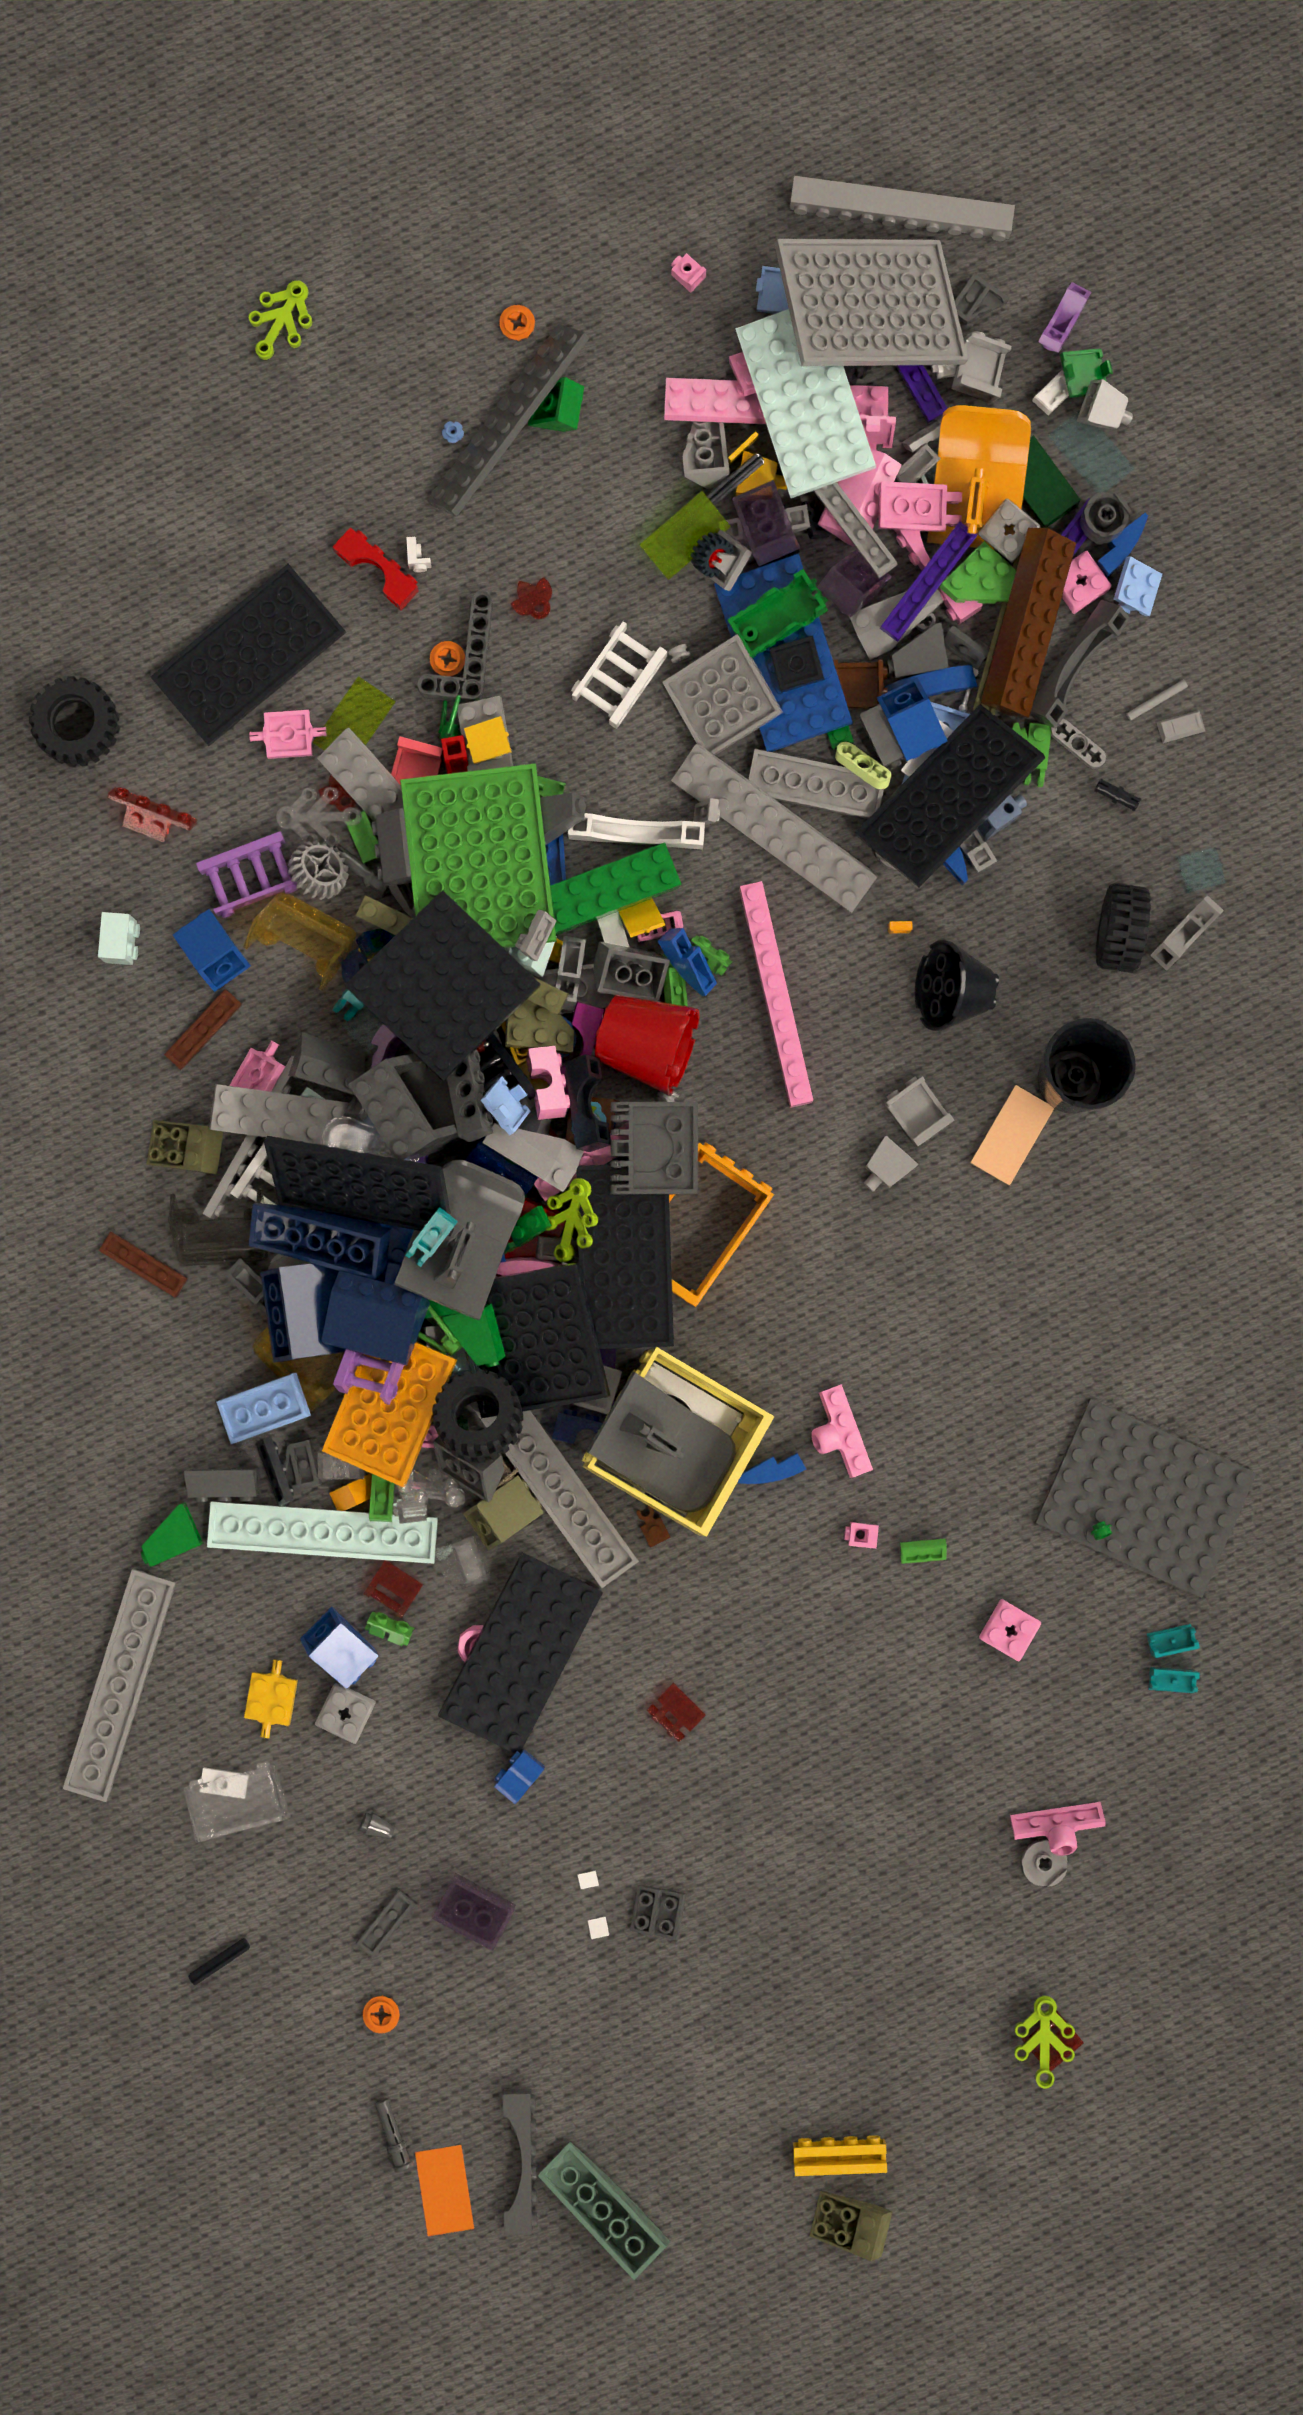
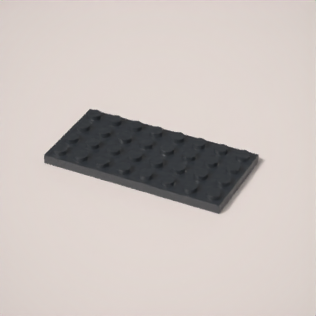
M287 563L155 672L151 679L204 742L210 746L341 638L346 631L289 563Z
M980 704L947 738V742L941 744L855 834L914 885L920 888L1045 759V755Z
M267 1136L264 1141L279 1205L326 1212L422 1231L439 1207L451 1215L443 1167L289 1140L281 1137ZM454 1228L450 1231V1233L447 1236L451 1237Z
M610 1165L578 1166L576 1170L577 1178H582L590 1183L591 1194L588 1196L593 1212L598 1217L597 1225L586 1227L593 1242L590 1247H579V1264L599 1349L674 1347L669 1194L611 1195L610 1185H629V1181H610V1176L629 1175V1167L613 1168ZM580 1205L579 1212L583 1218L585 1213Z
M522 1552L438 1716L513 1753L516 1751L521 1753L603 1592Z

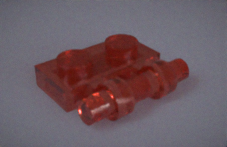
M674 1682L657 1698L663 1706L658 1709L654 1704H651L647 1709L652 1715L651 1719L655 1723L659 1722L667 1730L666 1733L670 1737L673 1736L678 1742L685 1737L679 1730L683 1725L691 1731L706 1716ZM668 1711L678 1719L674 1724L665 1716Z

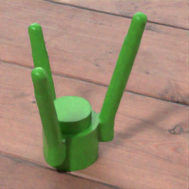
M429 1305V1312L446 1334L441 1339L443 1345L441 1346L421 1332H419L418 1336L437 1348L441 1353L446 1354L448 1352L450 1356H453L462 1348V1345L431 1305Z

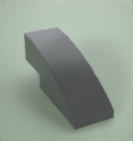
M568 936L563 937L556 988L569 994L562 1009L575 1011L586 939Z
M240 1258L227 1271L225 1276L266 1314L261 1276Z

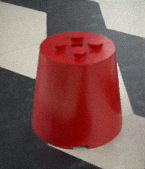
M616 995L611 1000L609 1006L606 1007L601 1026H599L596 1032L595 1057H598L600 1062L671 1096L674 1092L672 1087H678L685 1073L696 1039L692 1038L693 1029L697 1030L699 1027V1009Z

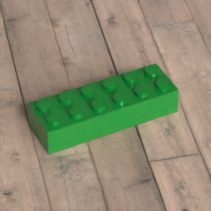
M659 844L551 885L556 935L678 889L681 886V881L666 844Z

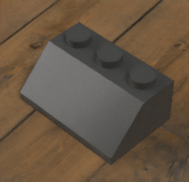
M400 808L377 814L376 821L372 822L373 835H378V844H374L375 856L381 860V866L377 867L378 880H383V886L411 883L404 810Z
M599 942L594 960L596 991L659 1002L670 960L660 953Z
M301 1032L288 1076L350 1096H356L349 1084L365 1073V1053Z
M438 1436L433 1443L439 1472L483 1500L490 1502L504 1473L502 1455L498 1453L499 1458L494 1460L491 1457L485 1458L486 1462H478L477 1459H473V1462L465 1461L463 1456L457 1458L452 1454V1451H448Z
M259 1468L190 1469L184 1471L188 1498L194 1497V1502H206L208 1497H217V1501H231V1497H240V1501H254V1497L259 1496Z

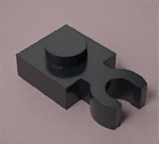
M814 500L810 504L811 507L807 501H804L801 506L807 505L810 528L806 530L809 538H828L832 533L818 525L822 515L818 511L820 508L818 501Z

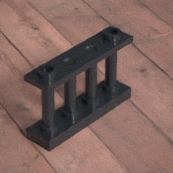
M492 1033L476 1049L478 1053L485 1048L487 1050L492 1048L494 1051L491 1053V1057L479 1064L480 1070L483 1073L496 1063L498 1065L503 1063L505 1067L502 1068V1072L483 1084L485 1092L487 1093L496 1080L503 1076L505 1080L514 1078L516 1082L512 1088L519 1084L526 1092L529 1100H531L536 1094L532 1084L495 1034Z

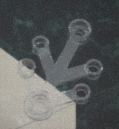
M333 787L326 788L322 797L307 813L298 812L308 801L316 799L317 793L313 788L303 789L302 795L291 807L284 806L278 810L276 820L282 828H292L303 839V843L307 842L308 836H312L313 841H318L314 833H308L299 823L308 822L324 838L328 846H336L339 843V836L336 833H331L321 822L343 821L346 825L355 826L360 823L362 818L361 812L357 808L351 807L346 808L343 812H321L330 801H335L338 798V791ZM308 790L312 792V797L310 799L306 797V792ZM329 790L334 792L333 798L328 797ZM352 812L356 814V819L354 821L350 819V814ZM287 813L291 815V820L289 822L285 820V815ZM331 835L335 837V842L333 844L329 842V837Z
M435 1468L429 1469L427 1478L412 1469L409 1477L418 1482L408 1480L404 1487L397 1486V1489L404 1493L410 1492L411 1488L417 1489L414 1500L421 1503L427 1502L429 1498L444 1500L448 1506L458 1507L463 1505L466 1499L464 1491L458 1488L459 1484L450 1478L446 1479L443 1488L441 1485L442 1473L439 1472V1469Z

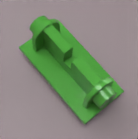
M696 935L691 940L693 942L691 945L699 946L704 957L709 959L707 964L710 970L716 975L722 976L727 970L724 966L728 967L732 963L729 959L730 956L721 949L716 950L711 946L712 943L706 937Z
M372 1612L365 1630L369 1631L368 1634L382 1639L386 1632L390 1633L387 1641L400 1646H408L414 1627L409 1626L405 1621H396L388 1618L384 1613Z

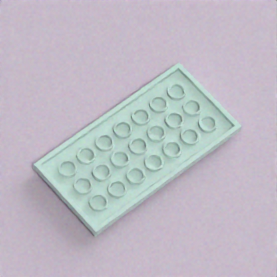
M789 309L735 328L790 498L875 469L876 464L844 367L801 366Z

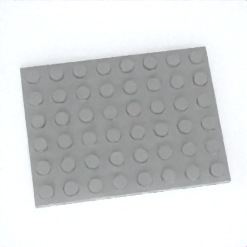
M776 240L774 245L801 366L965 365L968 361L940 240Z

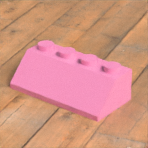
M871 449L876 468L838 481L837 483L873 529L879 516V483L894 482L901 464L887 454ZM825 507L818 525L848 545L855 546Z

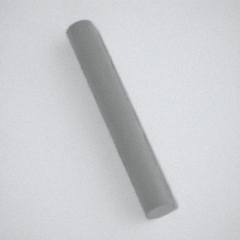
M1184 679L1129 711L1126 713V716L1132 721L1187 688L1186 681Z

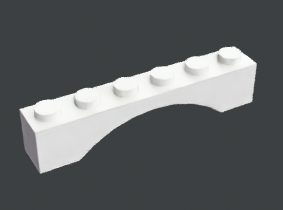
M585 813V819L568 830V837L571 840L649 846L665 843L667 847L703 850L705 822L636 821Z

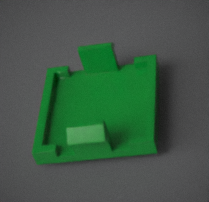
M1101 349L1068 351L1060 354L1069 398L1086 396L1091 380L1103 379L1107 382L1106 377L1113 374L1110 360L1102 362L1103 354Z

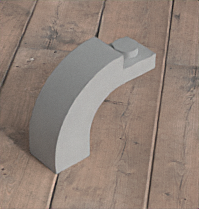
M1207 895L1174 928L1150 956L1165 970H1168L1224 910Z

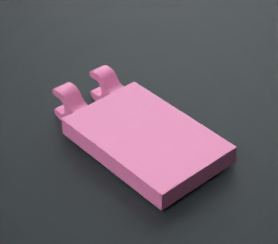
M880 482L878 529L946 531V526L956 527L959 521L961 522L962 515H946L947 503L959 504V502H962V492H947V485Z

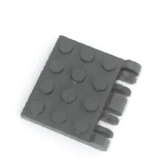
M611 1102V1112H629V1115L611 1116V1121L613 1122L629 1121V1129L611 1130L612 1136H629V1140H611V1157H629V1161H611L610 1167H629V1175L610 1176V1181H629V1185H610V1194H698V1102Z

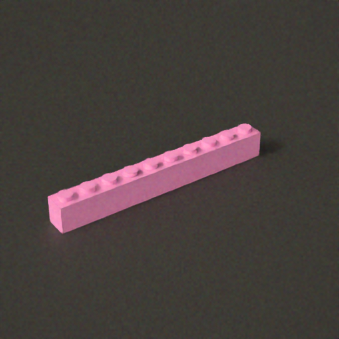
M761 881L743 885L739 889L789 1105L792 1108L813 1102L812 1092L763 883Z

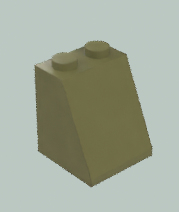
M516 1476L497 1489L490 1502L482 1500L464 1512L463 1515L489 1551L544 1512L539 1500L533 1498L529 1492L528 1484L523 1479H520L519 1476Z

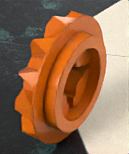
M510 306L500 316V329L509 340L520 341L524 338L528 339L529 335L534 332V315L525 306ZM521 316V324L524 326H518L514 330V324L511 321H517Z
M444 641L432 649L430 664L435 673L441 676L453 677L462 671L465 665V653L457 643ZM449 651H451V658L457 662H449L447 668H445V662L441 658L446 657Z
M383 1995L373 1997L366 2003L363 2010L365 2025L375 2033L391 2031L397 2025L400 2017L398 2005L392 1998ZM381 2005H383L385 2013L391 2014L384 2016L382 2024H380L379 2016L372 2014L379 2012Z

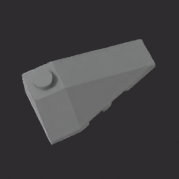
M692 421L693 424L682 456L684 476L706 489H712L729 476L724 422Z
M938 589L898 642L883 632L880 627L906 592L849 615L856 634L870 660L891 651L897 646L898 642L912 632L914 627L944 602Z
M494 1123L492 1125L493 1133L487 1135L482 1143L564 1192L577 1170L584 1151L576 1149L575 1145L562 1138L519 1128L509 1136L499 1124Z

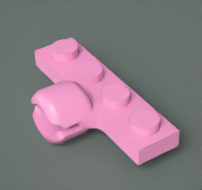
M842 1384L819 1392L828 1417V1423L812 1431V1442L816 1450L821 1454H826L836 1449L839 1450L850 1478L873 1470Z
M1101 1802L1010 1815L1015 1840L1046 1836L1051 1852L1057 1856L1069 1855L1077 1849L1076 1831L1105 1826Z

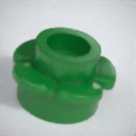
M1105 1521L1092 1526L1093 1531H1091V1535H1094L1095 1540L1106 1538L1112 1534L1110 1529L1112 1525H1106Z

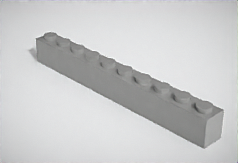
M794 176L790 210H794L796 214L800 215L810 212L816 213L818 217L822 218L829 217V215L838 216L839 219L845 221L855 218L860 219L863 223L882 222L885 226L900 224L904 225L907 229L922 227L926 228L929 232L945 230L951 235L967 233L973 238L989 236L996 241H1004L1010 238L1015 205L800 176Z

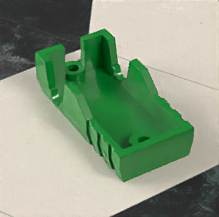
M804 569L793 575V581L788 586L780 589L773 587L765 592L755 604H751L744 611L742 610L736 616L727 619L734 632L741 638L750 657H756L758 653L764 652L766 648L772 647L777 641H781L800 628L811 624L816 618L828 611L825 605L828 598L822 596L821 589L816 587L815 584L817 580L815 578L810 580ZM813 591H817V592H818L817 594H815L814 596H812V592H813ZM752 631L753 636L749 637L748 632Z

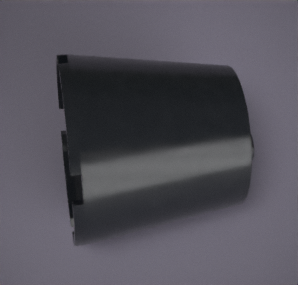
M1083 1018L1065 1024L1052 1036L1047 1044L1039 1068L1038 1087L1044 1100L1054 1109L1064 1113H1081L1101 1109L1117 1102L1126 1093L1135 1075L1136 1063L1131 1044L1120 1030H1116L1103 1020Z

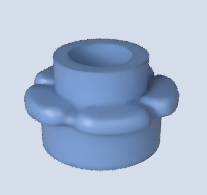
M449 421L444 425L442 436L449 443H456L464 436L463 427L459 422L453 423Z

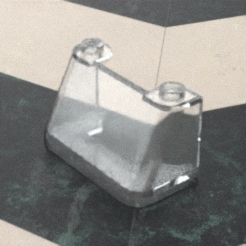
M268 1761L257 1764V1769L205 1783H203V1779L189 1782L190 1787L184 1788V1793L196 1843L291 1818L275 1765L270 1766Z

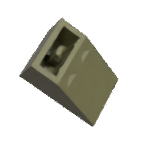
M153 1120L147 1165L217 1175L224 1131L210 1130L209 1126Z
M820 2191L810 2237L873 2261L882 2257L893 2211L875 2204Z

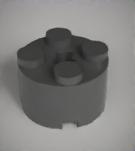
M1100 492L1095 494L1086 504L1080 517L1081 528L1084 534L1096 544L1109 543L1116 539L1128 523V504L1123 497L1116 493Z

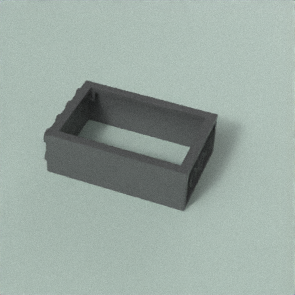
M415 1054L385 1059L349 1084L396 1159L409 1161L440 1152L462 1139L458 1137L447 1078L442 1081Z

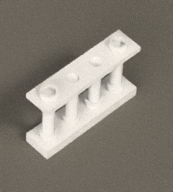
M625 622L613 628L609 635L611 639L582 681L578 680L571 690L574 701H577L582 695L607 712L610 717L609 724L616 729L667 657V651L662 647H659L657 651H650L624 632L627 629ZM618 641H621L647 659L646 662L648 664L644 670L637 669L612 652ZM606 659L634 677L633 680L636 682L631 688L624 687L599 670ZM593 677L621 695L623 700L619 706H612L586 688Z
M264 1143L230 1194L238 1199L248 1196L257 1203L276 1205L255 1191L251 1185L256 1177L257 1179L262 1178L274 1186L272 1174L267 1172L263 1166L268 1159Z

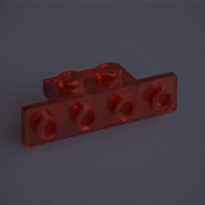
M115 787L107 795L108 799L127 806L122 824L123 827L161 842L166 841L171 824L191 830L198 821L188 813L177 812L166 804H157L150 801L148 797L134 795L122 787Z

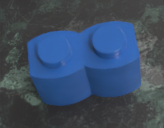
M525 1749L521 1753L516 1751L508 1761L511 1765L505 1771L502 1768L494 1778L497 1781L494 1787L514 1804L520 1800L545 1768L542 1763Z

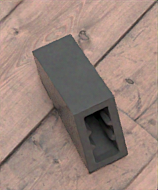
M932 624L889 655L890 660H887L888 673H892L893 678L949 668L942 624Z
M880 704L859 714L861 723L881 764L886 768L889 767L890 770L901 766L904 755Z
M566 793L540 797L545 845L585 819L586 803L581 795Z

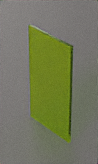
M701 491L639 545L669 580L693 559L691 553L695 552L693 547L698 546V539L702 541V536H708L710 532L713 534L714 532L718 533L719 530L726 532L731 526L704 492Z
M358 676L323 726L326 727L327 736L316 737L312 743L325 751L345 729L350 728L366 746L396 701Z

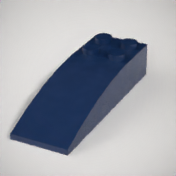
M254 1203L249 1246L376 1280L386 1271L391 1229L326 1212Z

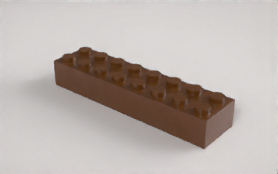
M1028 528L981 700L982 704L1009 716L1026 718L1030 716L1076 546L1074 541L1049 528Z

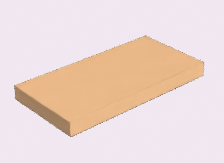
M1015 1085L970 1163L1005 1184L1010 1185L1054 1108Z

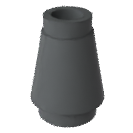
M372 1812L371 1814L365 1813L359 1830L363 1831L365 1835L391 1839L395 1826Z

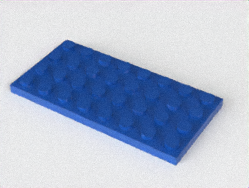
M799 554L740 574L730 591L723 589L717 583L714 584L731 638L736 633L727 619L736 616L738 612L744 611L751 604H755L765 592L773 587L780 589L788 586L793 581V575L804 569ZM819 617L811 624L800 628L785 639L777 641L775 645L769 646L764 652L758 653L753 658L783 711L782 714L760 727L767 752H773L853 724ZM748 632V636L752 637L753 632ZM813 635L825 680L781 693L769 648Z

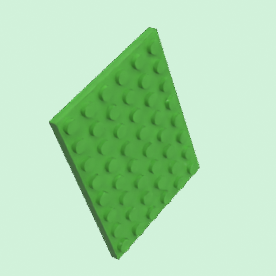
M536 764L401 779L415 916L443 890L503 948L516 947L515 944L520 934H528L529 927L538 909L547 912L554 918ZM555 925L546 943L557 942Z

